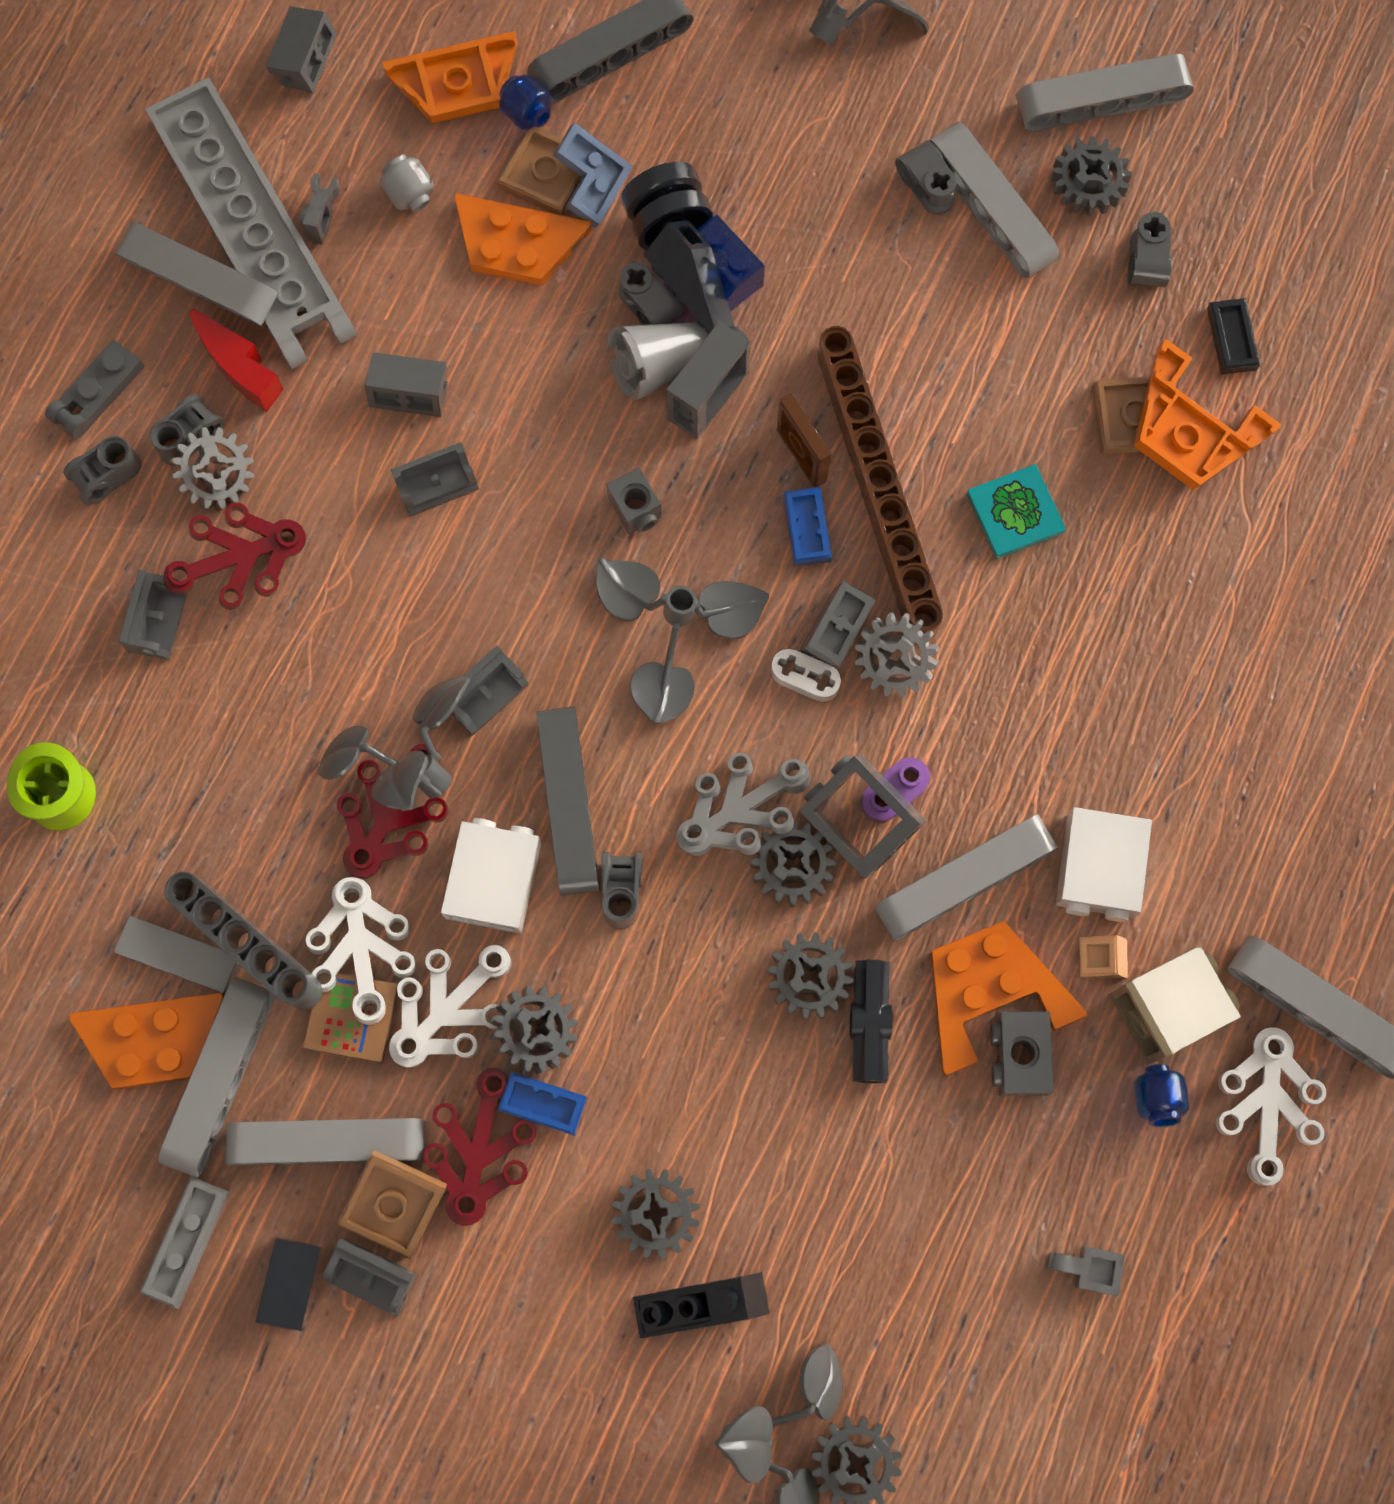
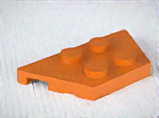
M507 32L382 62L385 75L432 124L497 109L502 106L517 47L516 32Z
M458 193L455 195L471 269L474 272L542 286L553 275L555 267L563 264L572 254L571 249L583 236L586 238L591 233V221Z
M215 993L69 1014V1019L111 1088L123 1089L190 1079L225 994Z

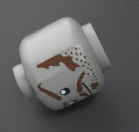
M400 155L382 168L383 176L381 177L380 185L397 210L411 208L414 213L423 209L431 202L429 195L434 188V182L417 158H407L405 155Z

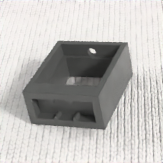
M719 321L667 388L668 420L697 440L749 373L750 341L742 330L735 326L728 327Z
M862 754L855 755L852 758L846 755L831 769L834 776L825 785L819 782L804 796L807 803L800 812L866 879L883 866L927 821ZM855 772L902 819L865 857L819 810Z

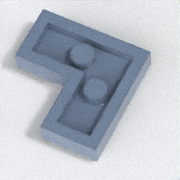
M573 123L568 128L553 156L582 177L565 207L581 219L591 221V226L595 228L602 222L633 166L579 125Z

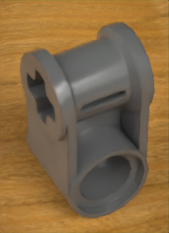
M925 141L896 158L895 166L899 176L911 188L928 212L944 214L952 208L956 177L930 141Z
M1149 212L1143 215L1137 229L1131 235L1127 274L1128 284L1166 287L1169 283L1172 266L1170 254L1171 225L1168 218L1162 213Z
M631 262L621 270L620 298L637 316L642 325L671 324L684 313L682 304L676 299L675 294L665 287L644 263Z
M192 394L183 399L177 408L160 422L156 423L151 429V442L161 460L168 465L174 466V464L170 463V458L181 456V453L175 448L176 444L180 443L186 446L189 444L186 440V434L192 433L198 439L200 438V428L206 427L210 436H212L215 428L220 427L223 429L224 420L219 415H213L203 405L204 401L198 394ZM178 439L176 444L169 447L164 446L168 440ZM199 446L191 453L190 456H192L199 449Z
M110 436L85 454L71 460L65 466L63 473L68 480L75 483L81 492L80 498L82 502L86 505H92L105 499L113 490L134 478L141 469V459L123 438ZM125 453V457L121 462L113 464L114 459L118 455Z
M603 851L601 885L603 886L602 909L606 922L613 928L625 929L633 925L637 920L639 888H641L642 853H636L635 856H611L610 852ZM617 900L627 901L631 905V909L624 916H616L609 910L613 902Z

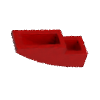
M193 308L189 315L200 339L218 369L248 400L265 412H268L283 391L277 375L259 364L262 359L253 343Z

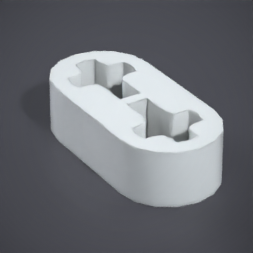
M793 649L781 650L773 658L771 665L772 677L781 686L820 702L830 701L838 694L841 677L833 666ZM788 660H793L795 662L794 668L804 674L801 675L791 671L788 676L782 674V667L779 663L786 664ZM823 675H827L830 677L829 684L833 688L825 687L824 691H819L817 689L818 683L808 678V676L821 679Z

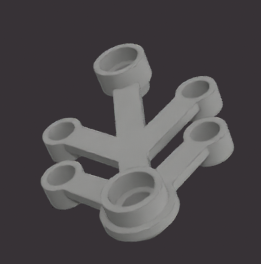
M733 754L728 760L731 776L722 810L710 818L713 798L719 795L721 788L714 774L704 773L700 775L695 783L699 795L693 817L683 822L677 830L676 840L680 849L693 856L704 855L712 847L739 850L744 855H753L761 847V840L756 830L744 828L737 834L721 832L720 830L730 824L772 829L777 834L790 832L794 826V820L789 809L778 807L771 812L754 811V809L782 791L791 794L805 791L811 782L807 765L800 760L789 759L780 766L777 776L742 797L746 779L751 775L753 766L747 754ZM738 763H746V766L742 769L734 768ZM799 770V773L794 776L787 775L791 771ZM707 783L714 784V786L709 790L702 789V787ZM780 817L788 818L784 824L775 823ZM695 832H701L700 836L697 838L689 837L691 834ZM747 838L755 839L751 845L742 844Z

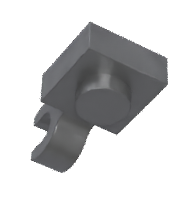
M315 173L310 181L313 194L309 205L305 204L302 209L301 225L304 226L310 242L323 244L334 213L332 205L340 193V185L338 179L333 177L328 188H320L322 180L320 174Z
M1081 1246L1079 1258L1049 1252L1047 1269L1077 1275L1076 1288L1119 1296L1125 1255Z

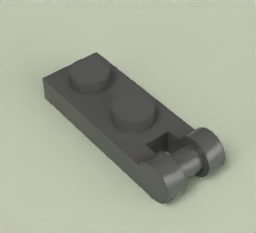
M113 339L63 396L49 404L45 411V416L55 424H62L65 427V432L74 439L80 438L145 367L139 358ZM76 406L82 409L79 414L73 415L71 413Z

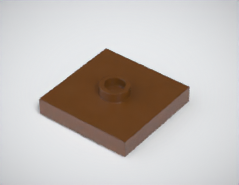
M792 393L780 399L777 432L812 486L816 488L827 482L831 453Z

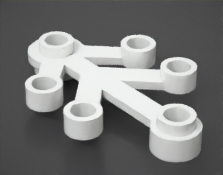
M347 877L340 880L333 888L332 901L334 906L319 926L308 932L306 944L311 953L317 955L324 954L331 946V934L347 917L348 933L325 963L313 970L312 975L316 978L322 973L331 975V980L327 984H321L322 992L332 990L336 985V974L353 954L359 992L352 1003L353 1012L359 1022L372 1025L378 1023L384 1017L386 1006L383 996L375 991L369 951L391 965L393 973L399 978H407L414 973L415 959L409 952H400L367 930L364 925L363 914L383 925L387 936L394 941H400L407 937L409 923L403 915H394L371 899V889L364 880L358 877ZM351 892L357 893L359 899L354 903H349L345 900L347 894ZM395 922H400L405 926L399 933H394L390 930V926ZM316 936H323L326 941L322 946L316 947L311 944L312 939ZM401 959H406L411 965L406 970H399L396 967V963ZM367 1004H374L377 1007V1011L373 1015H365L362 1012L363 1007Z
M498 945L486 947L479 956V966L448 997L447 971L450 968L451 959L441 949L430 951L425 961L427 968L430 970V1015L419 1026L417 1000L422 996V986L414 978H405L399 982L397 993L402 999V1029L393 1035L389 1044L391 1057L396 1063L403 1067H415L423 1063L428 1055L457 1054L462 1058H470L476 1054L478 1042L469 1033H461L455 1039L430 1038L442 1026H487L490 1029H498V1027L487 1021V1014L491 1010H497V1004H490L484 1009H459L489 978L498 979L504 977L509 972L511 957L503 947ZM498 954L501 956V963L498 967L492 968L487 965V959L490 955ZM436 955L445 957V964L439 969H435L431 965V961ZM407 984H415L417 987L416 994L412 997H405L403 988ZM466 1038L472 1040L473 1047L471 1051L467 1053L459 1051L458 1045L461 1040ZM409 1039L414 1040L416 1043L415 1051L411 1054H405L402 1050L403 1043Z
M1274 1027L1260 1031L1253 1040V1054L1234 1070L1222 1073L1218 1079V1086L1223 1093L1235 1095L1244 1090L1246 1079L1263 1067L1262 1084L1233 1109L1220 1113L1216 1118V1127L1220 1133L1227 1136L1235 1135L1242 1130L1243 1122L1261 1108L1258 1154L1250 1158L1247 1164L1248 1176L1254 1183L1261 1186L1273 1185L1283 1175V1164L1276 1156L1279 1111L1296 1130V1136L1302 1144L1315 1145L1324 1138L1322 1125L1315 1120H1309L1280 1086L1281 1071L1299 1089V1098L1305 1104L1314 1105L1321 1103L1326 1097V1088L1320 1081L1311 1080L1292 1058L1294 1045L1291 1037L1282 1029ZM1271 1040L1278 1042L1280 1045V1052L1277 1055L1272 1054L1268 1049V1044ZM1228 1075L1234 1076L1238 1081V1086L1235 1090L1229 1089L1226 1085ZM1309 1085H1313L1318 1090V1097L1315 1100L1307 1096L1306 1089ZM1227 1115L1232 1116L1236 1122L1235 1128L1232 1131L1227 1130L1223 1125V1119ZM1307 1125L1312 1126L1316 1131V1137L1312 1141L1307 1139L1304 1134V1129ZM1264 1161H1269L1274 1168L1273 1174L1269 1177L1264 1175L1261 1170Z

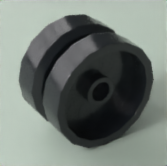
M678 161L651 167L633 178L625 186L621 194L626 214L633 221V231L638 244L645 251H647L669 222L689 220L701 235L713 222V211L710 203L702 193V184L696 169L689 163Z

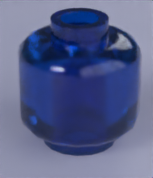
M513 76L502 85L499 93L500 110L521 130H529L533 127H542L548 122L551 116L552 96L532 76Z
M1155 1064L1146 1067L1145 1073L1135 1079L1133 1085L1137 1113L1142 1119L1149 1121V1125L1153 1127H1170L1182 1121L1181 1117L1188 1113L1190 1104L1186 1079L1181 1073L1170 1070L1166 1064Z

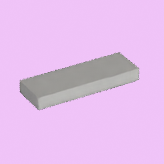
M130 915L114 950V953L224 994H226L238 966V963L222 949Z
M190 1177L140 1289V1294L173 1308H180L230 1191L196 1177Z

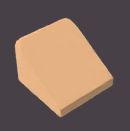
M1118 935L1079 937L1080 977H1128L1127 940Z

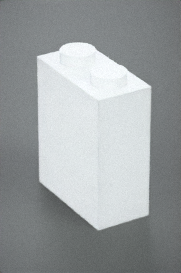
M1073 807L1066 819L1056 906L1066 907V913L1078 916H1088L1090 911L1104 913L1106 920L1114 922H1128L1129 918H1134L1141 913L1152 820Z
M473 818L472 823L462 821L441 914L447 920L522 934L542 844L539 836L533 835L534 830L522 826H511V830L495 828V822L481 818Z

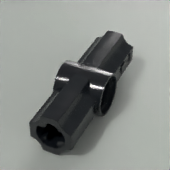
M869 959L855 961L854 1003H851L850 1039H853L852 1082L869 1084L887 1083L888 1040H891L892 1005L889 1004L890 962Z

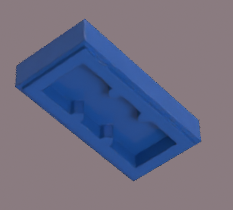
M821 487L785 491L783 499L794 566L831 562L832 555Z
M510 1072L498 1111L575 1136L588 1097Z

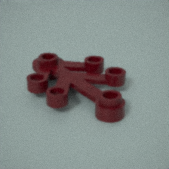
M232 503L227 507L225 512L226 523L232 528L244 527L265 538L250 542L213 526L211 520L206 516H195L189 524L190 536L197 541L207 540L228 549V551L192 564H187L183 561L170 563L164 570V586L169 592L182 595L192 589L194 580L236 565L228 585L224 586L219 594L220 605L227 610H234L242 603V591L257 557L272 552L265 572L260 573L255 581L256 592L261 596L270 597L277 591L279 585L278 577L286 558L299 554L306 543L305 531L299 523L293 520L283 519L273 524L249 514L246 506L241 503ZM234 510L242 512L244 518L240 521H235L229 514ZM197 523H204L208 527V531L202 534L197 533L193 526ZM290 532L294 536V540L292 542H284L280 534ZM176 570H182L186 573L187 578L183 581H176L172 577V573ZM262 579H270L274 587L265 590L260 586L259 582ZM227 592H234L238 596V600L234 603H229L224 599L223 595Z
M425 744L416 745L410 750V752L422 751L423 753H428ZM372 760L363 761L357 769L359 779L365 784L375 823L367 837L365 836L359 816L362 811V803L359 798L352 793H346L340 796L337 801V809L345 818L351 842L344 852L343 863L346 870L352 876L358 878H369L375 875L380 870L384 861L409 854L420 856L428 849V839L422 832L417 830L407 833L403 841L381 845L389 832L428 821L439 823L444 821L449 813L447 804L439 797L430 798L424 806L401 812L402 809L385 807L376 802L371 795V791L382 770ZM368 767L376 769V775L371 779L363 777L364 770ZM348 800L356 802V807L351 812L343 810V805ZM434 804L443 806V811L438 816L429 814L430 807ZM415 837H420L423 839L422 846L416 850L409 847L410 841ZM360 852L369 853V859L365 864L356 863V856Z
M488 1068L477 1078L476 1089L481 1096V1102L472 1142L457 1121V1111L453 1105L449 1103L439 1104L432 1113L433 1122L438 1127L443 1128L466 1165L463 1182L460 1181L448 1164V1152L443 1145L438 1143L431 1144L423 1152L425 1164L433 1168L440 1180L447 1184L446 1190L449 1193L445 1203L447 1215L453 1222L463 1226L477 1223L486 1211L487 1200L510 1185L521 1184L525 1181L528 1173L527 1167L523 1162L512 1160L504 1165L502 1173L479 1186L483 1168L518 1145L531 1143L536 1136L534 1124L528 1120H520L513 1125L510 1132L488 1146L497 1101L502 1098L508 1081L507 1075L498 1068ZM490 1076H495L500 1080L501 1085L496 1092H491L486 1088V1080ZM448 1108L452 1112V1119L449 1123H441L437 1119L439 1109ZM521 1124L527 1125L531 1130V1135L527 1140H521L516 1135V1130ZM432 1148H438L443 1153V1159L438 1164H433L428 1160V1152ZM513 1164L520 1166L522 1169V1176L516 1181L511 1180L507 1175L508 1168ZM463 1197H470L474 1202V1207L469 1213L461 1212L458 1207L459 1201Z

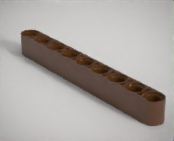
M831 326L821 334L818 362L901 617L905 613L909 614V623L912 625L917 622L915 620L916 615L926 614L930 616L933 624L922 626L920 630L923 633L933 631L934 635L932 638H934L943 619V609L853 337L844 327ZM836 345L840 346L843 351L834 353L829 351L827 347ZM841 378L851 379L854 382V384L851 386L841 385L837 380ZM860 411L865 415V418L853 419L848 413ZM870 444L877 451L865 453L860 450L859 446ZM880 477L888 485L876 487L870 482V479ZM892 511L898 515L899 519L890 522L885 520L881 513ZM903 545L911 553L907 556H899L894 553L892 547ZM908 579L916 580L921 584L922 589L911 591L905 587L903 582Z

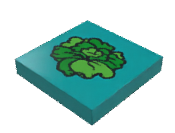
M1036 464L973 487L966 492V496L996 560L1062 535L1066 531V527Z

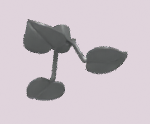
M822 0L818 9L819 12L809 32L833 45L841 29L844 27L849 30L851 24L874 3L889 5L913 16L922 27L925 35L929 30V25L911 5L903 0H866L848 18L845 17L848 10L838 4V0Z
M600 559L597 566V592L602 605L609 614L620 620L634 621L641 616L644 608L653 611L664 605V618L669 624L673 625L665 665L663 666L656 662L643 664L634 672L630 683L631 696L635 704L651 722L656 724L666 723L677 718L688 707L694 694L692 674L685 668H671L680 627L689 624L693 619L694 612H696L700 618H708V627L715 635L725 639H739L754 629L769 599V594L757 587L738 582L723 581L705 587L700 593L699 600H697L696 594L689 587L675 586L667 594H662L661 598L655 601L659 596L660 583L655 572L646 565L632 561Z
M457 677L443 681L429 689L418 702L413 713V721L420 724L418 731L427 748L428 755H425L422 751H412L404 755L400 760L395 761L374 747L365 744L364 742L369 735V730L364 726L357 725L347 728L332 740L321 759L318 774L325 780L339 778L353 767L359 758L360 752H367L391 766L378 776L372 787L371 795L379 804L393 809L413 810L417 788H420L431 799L439 797L450 786L452 776L438 763L441 755L435 750L428 735V729L437 728L449 717L470 683V677Z
M822 1342L821 1346L814 1348L806 1357L801 1368V1393L804 1400L808 1403L804 1409L771 1418V1415L764 1407H750L741 1413L731 1424H728L715 1442L717 1448L725 1458L729 1459L737 1474L745 1482H760L768 1470L782 1476L785 1483L780 1486L777 1492V1504H819L820 1502L817 1481L808 1469L798 1468L792 1475L788 1469L771 1462V1447L773 1445L771 1437L773 1426L811 1416L814 1411L821 1420H828L836 1412L842 1397V1372L837 1356L827 1342Z

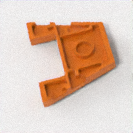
M1165 339L1156 351L1134 446L1192 490H1195L1275 433L1281 427V424L1254 405L1248 410L1235 431L1230 429L1175 387L1176 382L1193 358Z
M1005 921L930 952L938 1017V1038H940L942 1059L941 1069L944 1077L979 1062L963 1027V1023L1031 994L1037 996L1044 1012H1050L1052 1031L1088 1016L1085 1009Z

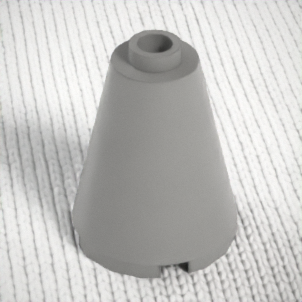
M698 322L620 326L611 329L608 333L607 347L608 349L614 348L616 359L610 360V365L622 393L626 397L633 395L632 401H637L675 379L709 333Z

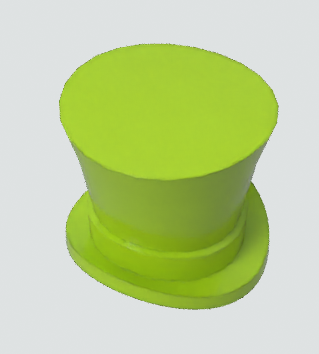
M40 742L25 748L13 761L7 777V795L11 805L18 813L27 818L34 819L38 824L47 829L61 831L78 826L91 813L96 799V785L89 771L80 765L68 750L54 743Z

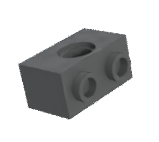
M1050 1012L999 1013L996 1016V1022L990 1023L991 1046H997L998 1062L992 1063L993 1087H999V1096H1048L1054 1093ZM1014 1044H1022L1029 1050L1030 1059L1026 1065L1018 1064L1012 1059L1011 1048Z

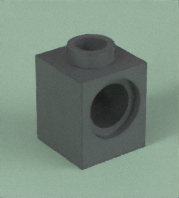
M640 467L606 484L608 499L628 534L637 530L638 532H645L653 528L658 523V519L662 518L661 504ZM633 499H640L646 503L642 508L636 510L627 506V503Z

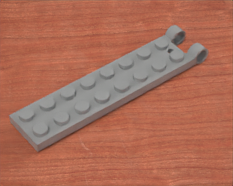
M208 77L145 108L148 117L235 270L267 285L278 293L264 321L290 368L293 370L308 362L303 349L294 335L324 319H327L340 344L357 337L348 316L210 78ZM301 310H306V311H307V313H305V314H303V315H301V316H298L299 311H301Z

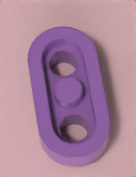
M916 758L901 759L883 774L910 804L926 790L930 780L927 766ZM904 772H915L917 780L908 782L904 778ZM870 786L865 790L861 800V808L869 820L876 823H885L897 816L888 805L880 807L875 803V797L878 794Z

